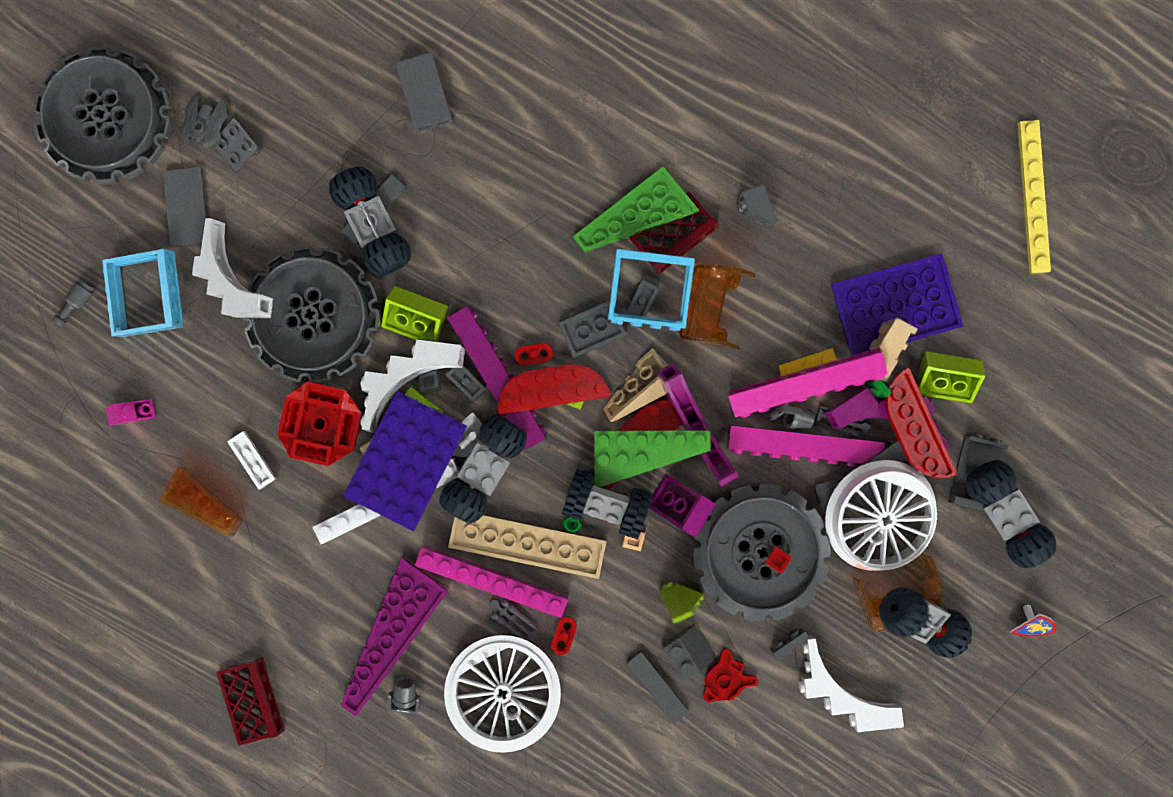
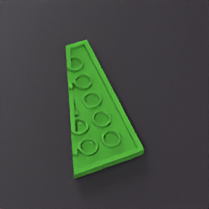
M661 167L574 235L573 238L586 253L697 213L699 209L667 170Z
M594 431L595 486L603 487L711 451V431Z

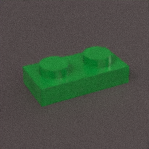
M870 379L864 383L866 388H869L876 397L886 398L892 393L881 379L875 381Z

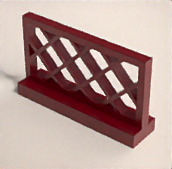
M688 191L686 195L699 209V212L694 214H703L706 218L703 223H693L694 214H692L691 223L680 222V219H678V222L666 223L668 225H677L676 235L665 234L666 224H664L663 233H652V229H650L649 232H641L631 236L629 239L640 252H646L644 249H647V252L650 253V249L661 250L660 254H663V250H666L665 255L684 256L718 229V222L707 213ZM691 226L690 233L688 235H679V227ZM641 235L649 236L648 245H640L636 239ZM651 236L662 237L661 246H650ZM665 237L676 238L675 245L664 247ZM648 261L658 275L672 265Z
M263 657L216 672L238 746L269 737L274 738L285 731ZM243 668H249V679L240 675ZM225 673L234 676L231 684L226 682ZM237 679L246 683L243 691L234 686ZM249 686L253 687L256 691L254 698L246 694ZM232 691L240 695L237 703L231 700L230 694ZM243 697L251 701L248 709L240 705ZM254 704L261 708L260 716L251 712ZM237 709L245 713L242 721L236 717ZM248 716L257 720L254 728L245 723ZM260 723L266 726L268 733L263 734L257 730ZM243 727L251 732L247 739L242 737L241 730Z

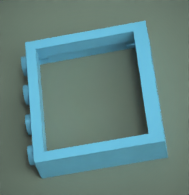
M160 249L103 260L111 336L127 337L184 327L175 251ZM158 260L165 323L128 329L120 267Z
M616 249L608 319L612 320L611 323L623 324V321L631 322L632 326L642 327V323L650 324V328L661 329V326H669V330L680 331V328H686L695 258ZM621 258L686 265L679 320L615 313Z

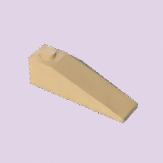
M654 348L638 360L635 365L637 367L631 376L627 375L624 386L621 390H617L603 408L611 422L666 394L657 371L668 366V364Z

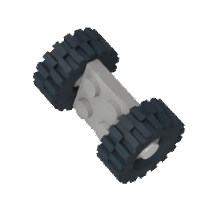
M576 469L561 515L580 521L584 513L591 517L620 525L619 534L638 539L650 507L652 493L633 487L630 497L594 485L592 486L595 474Z

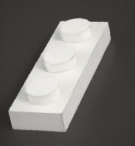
M246 431L227 441L259 490L277 479Z

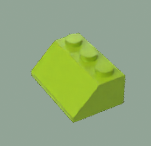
M394 286L386 298L381 327L414 340L437 342L445 322L448 306Z
M925 351L919 366L918 389L923 396L973 403L985 378L983 361Z

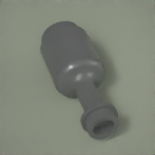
M82 279L76 282L64 298L67 305L58 316L54 315L52 321L63 327L67 323L65 321L73 309L83 308L93 295L92 291L95 288Z

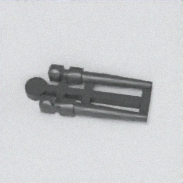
M820 404L815 424L842 432L848 436L852 435L855 438L860 435L858 430H854L856 427L860 428L864 433L870 431V424H858L857 421L849 424L852 426V429L848 427L834 429L831 424L820 422L821 417L827 419L826 415L823 414V409L830 410L833 408Z
M497 599L490 602L491 609H497L501 613L499 615L497 612H493L491 618L497 620L500 626L505 627L516 637L529 641L539 630L536 625L516 609L515 605H511L509 600L504 599L502 601L504 609L500 606V602ZM507 609H508L511 613H514L513 616H511V615L507 612ZM501 616H506L509 619L508 622ZM518 616L521 620H523L530 627H532L533 630L529 631L515 618ZM512 622L528 635L526 639L510 626Z

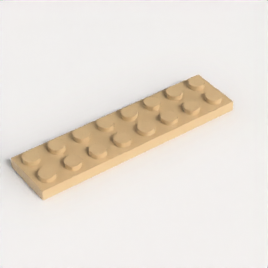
M483 515L474 523H466L454 517L448 548L599 579L607 541Z

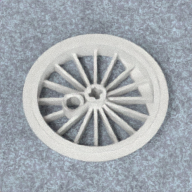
M880 460L864 464L844 477L830 497L825 517L826 532L829 536L830 544L844 561L863 570L882 571L904 566L917 558L925 550L933 537L937 523L936 499L927 479L908 464L893 460ZM874 479L885 481L884 506ZM869 481L879 508H876L859 490L862 485ZM891 483L898 485L890 502ZM906 488L910 490V492L900 502H898L903 489ZM857 491L874 509V512L850 504L848 501ZM916 494L923 497L922 501L903 508ZM846 506L872 516L842 518ZM923 506L925 507L924 516H902ZM923 521V524L919 531L898 522ZM843 523H868L845 534L842 533ZM894 525L918 535L910 543ZM891 528L908 545L900 553ZM878 531V536L872 539V536ZM864 532V536L849 549L845 540ZM888 533L895 555L885 558ZM869 541L870 545L864 557L856 555L855 553ZM881 544L880 559H870L876 545Z
M507 635L481 639L463 650L455 659L448 672L444 689L446 710L456 730L473 745L493 752L517 751L539 740L553 724L558 713L561 697L559 678L547 655L529 641ZM512 648L513 652L504 681L500 651ZM516 650L529 655L510 681L507 682ZM496 653L500 681L487 659ZM531 658L541 667L511 684ZM484 660L495 682L476 668L475 665ZM471 668L491 685L460 677V675ZM542 671L548 683L516 687ZM458 682L492 691L458 695ZM549 688V700L545 701L516 692ZM500 689L503 691L507 690L506 696L499 694ZM492 695L464 712L458 700ZM515 697L546 705L547 707L543 715L539 717ZM495 699L478 722L472 725L465 715ZM499 702L490 734L482 732L477 727L493 706ZM501 703L505 716L506 737L493 735ZM515 705L518 711L511 714L508 712L507 707ZM521 708L537 720L536 724L529 729H526L519 716ZM508 719H517L524 732L511 736Z

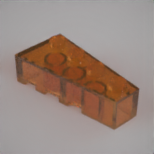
M180 466L176 469L159 500L227 536L234 537L243 521L238 514L186 468Z

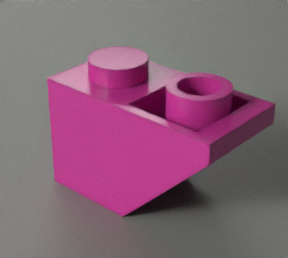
M152 399L117 403L105 407L109 426L156 418Z

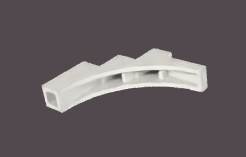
M212 218L205 219L201 255L194 258L192 275L208 279L206 294L223 298L221 314L232 317L270 318L273 298L251 293L240 284L229 266L225 251V223Z
M416 340V344L412 347L413 358L391 355L390 361L386 365L387 374L365 371V375L361 379L362 391L368 393V396L365 398V415L361 418L362 429L367 432L376 433L379 419L387 403L401 387L415 377L436 369L462 368L465 348L456 344Z
M809 635V639L802 643L803 653L807 656V661H804V667L808 674L801 675L802 681H799L800 693H803L806 698L826 696L827 698H824V706L831 715L851 713L849 715L850 726H853L857 732L904 727L902 708L897 703L867 701L841 688L825 669L818 652L816 639Z

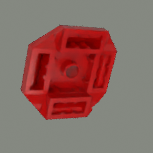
M306 382L285 397L277 435L290 458L330 466L354 452L363 413L347 390ZM321 418L325 421L323 429H319L317 426V422Z

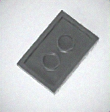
M610 301L558 323L573 358L626 336L622 324L611 323L612 320L608 319Z

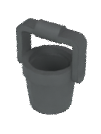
M792 403L783 405L770 414L771 422L784 424L786 428L810 429L815 419L812 410Z
M408 675L399 676L395 680L393 692L389 691L388 710L405 714H418L420 695H417L415 690V680Z

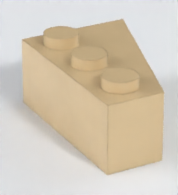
M898 318L882 323L878 330L880 333L878 339H874L869 348L870 350L881 348L888 375H884L885 377L881 379L882 382L887 381L898 362L897 359L902 349L905 350L908 344H906L910 333L915 334L918 330Z

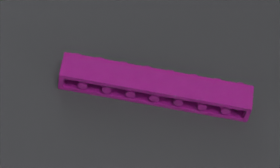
M466 306L447 317L498 403L503 388L514 376L513 374L508 375L505 370L508 366L503 358H498L496 345L493 341L489 343L486 338L489 334L484 325L479 326L476 321L479 317L475 310H470ZM534 410L505 414L509 422L515 424L526 433L525 450L546 439L545 434H547V431L542 423L538 425L535 418L538 416Z

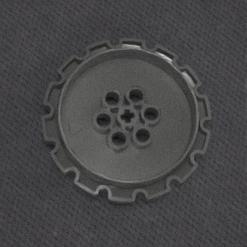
M108 47L89 48L87 55L78 51L62 59V68L56 69L53 67L42 81L45 90L42 93H37L34 102L33 112L39 116V120L34 122V128L38 141L44 145L47 144L44 153L56 166L60 168L66 166L65 172L85 182L93 178V182L97 184H116L120 176L130 180L145 172L144 164L146 162L154 164L165 149L161 141L169 139L172 130L173 119L167 116V112L172 110V104L168 91L164 87H159L162 79L146 63L140 66L141 60L137 56L123 50H118L114 54ZM97 96L96 101L92 102L93 97ZM116 96L115 102L111 103L112 98ZM86 112V117L82 119L83 113ZM125 113L124 119L120 120V116ZM96 129L95 134L91 136V131ZM115 129L114 135L110 136V132Z
M312 247L292 249L290 257L287 258L284 254H279L265 264L267 268L266 273L257 272L248 287L251 293L273 298L270 318L242 317L243 320L249 321V326L244 329L246 339L252 349L259 348L260 352L257 358L271 371H276L280 368V376L283 378L303 382L307 376L309 382L312 383L332 381L333 373L336 372L338 376H344L358 366L357 357L366 358L375 344V339L371 337V333L379 331L381 320L380 310L373 307L379 301L377 292L372 282L363 281L366 275L364 270L351 259L343 262V255L339 252L321 248L318 253H315ZM317 291L319 297L317 300L312 301L311 295ZM299 298L301 304L299 307L294 308L293 302ZM332 303L334 309L331 313H327L326 306ZM311 311L315 313L313 319L308 317L311 315ZM296 317L297 325L291 327L290 320ZM329 322L331 328L328 332H324L323 325ZM308 329H311L313 332L310 339L305 337V332Z
M759 483L756 490H752L750 485L732 489L729 492L730 498L728 500L719 497L714 501L716 504L709 514V519L705 521L698 535L694 537L700 542L698 547L693 548L694 567L696 570L703 571V574L698 579L710 597L718 595L717 605L732 615L742 611V617L751 621H764L768 614L774 620L788 617L794 613L793 607L795 605L804 608L817 594L814 591V586L823 585L827 577L829 565L824 563V558L830 557L831 548L829 536L821 534V529L825 527V524L814 508L806 510L807 500L791 490H787L786 493L782 494L780 486ZM756 528H761L763 531L762 536L759 538H755L753 535ZM780 535V542L774 545L772 537ZM743 540L747 541L748 547L745 550H740L738 547L739 543ZM763 547V550L766 552L764 555L761 554L760 557V554H758L757 551L758 549L761 550ZM775 547L792 557L782 574L765 564ZM745 560L751 561V566L748 569L742 568V563ZM768 566L769 573L766 576H762L760 574L761 568Z

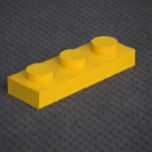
M833 348L777 367L780 376L837 359Z

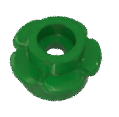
M566 516V520L563 521V527L567 529L568 533H575V531H579L582 527L581 519L579 521Z

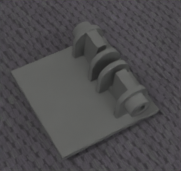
M234 117L220 133L221 138L213 145L235 172H238L253 153L258 155L261 150L260 145L256 144L250 133L242 127V123H239Z

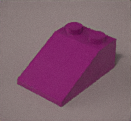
M666 474L652 496L649 509L696 537L716 503Z

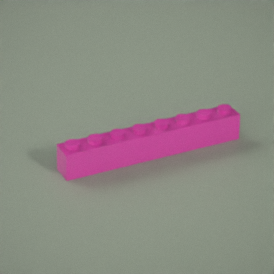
M877 348L730 390L728 397L735 417L745 418L753 412H766L771 407L788 405V402L795 400L796 402H802L807 400V397L813 395L815 397L823 396L827 391H841L846 388L845 386L852 384L859 386L870 379L874 381L880 380L885 377L884 375H888L881 348Z
M729 426L726 448L731 449V453L742 454L744 450L750 451V455L761 456L762 453H769V457L781 458V455H788V459L800 460V457H807L809 462H819V459H826L828 464L838 465V461H844L846 466L857 467V463L864 464L884 450L885 443Z
M426 545L421 547L415 564L419 568L562 618L568 601V596Z

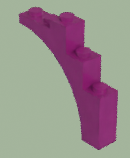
M674 362L657 371L667 398L677 412L684 430L710 431L687 387L682 373ZM711 432V451L699 454V457L708 466L719 484L723 486L737 478L738 474Z
M869 388L859 390L824 413L834 429H841L855 421L866 418L888 419L885 410V398L876 401L877 397ZM922 396L930 415L935 414L936 411L932 400L927 398V396ZM933 419V422H934V424H935V426H936V428H937V430H938V424H937V422ZM938 430L946 450L949 451L950 447L947 438Z

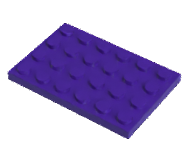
M942 253L830 285L851 356L870 351L871 343L874 339L877 340L880 335L878 330L882 323L895 318L918 329L915 334L910 333L906 343L963 327Z
M397 391L343 497L414 532L467 426Z

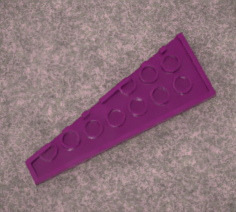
M404 557L399 561L384 602L341 703V706L354 716L359 714L448 592L446 588Z

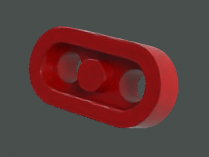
M548 344L522 346L515 352L516 361L523 366L547 363L553 357V350ZM542 350L547 351L546 357L540 356ZM522 353L528 354L526 360L521 358Z
M564 616L559 620L552 640V650L558 655L568 653L574 639L577 624L574 618L570 616ZM570 623L571 627L566 629L563 625ZM563 641L565 646L559 647L558 642Z

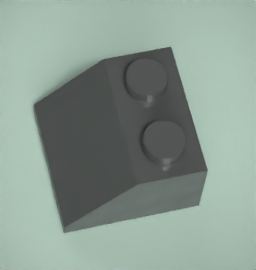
M764 185L740 194L737 199L736 208L739 214L742 213L743 218L767 229L777 222Z
M695 625L690 626L662 643L664 651L683 682L699 673L714 659L713 654Z

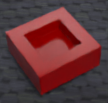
M775 547L765 564L782 574L792 557Z

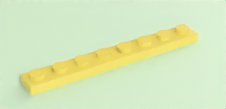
M1039 120L1020 121L1017 124L1029 274L1051 272L1040 123Z

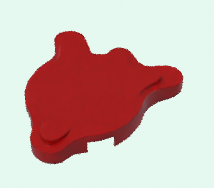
M728 648L721 650L718 662L711 666L705 675L703 697L709 703L720 700L731 701L743 689L754 687L758 684L756 676L742 674V670L745 667L744 663L734 660Z

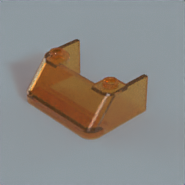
M703 264L695 266L693 269L686 328H680V337L706 345L739 350V345L727 342V331L718 327L726 291H734L738 287L741 277L755 278V273L736 266Z
M921 554L920 557L928 579L922 585L924 593L922 596L927 601L942 607L943 586L933 557ZM852 578L868 626L877 632L886 630L879 616V606L883 602L881 601L882 598L874 597L868 599L863 582L857 578Z

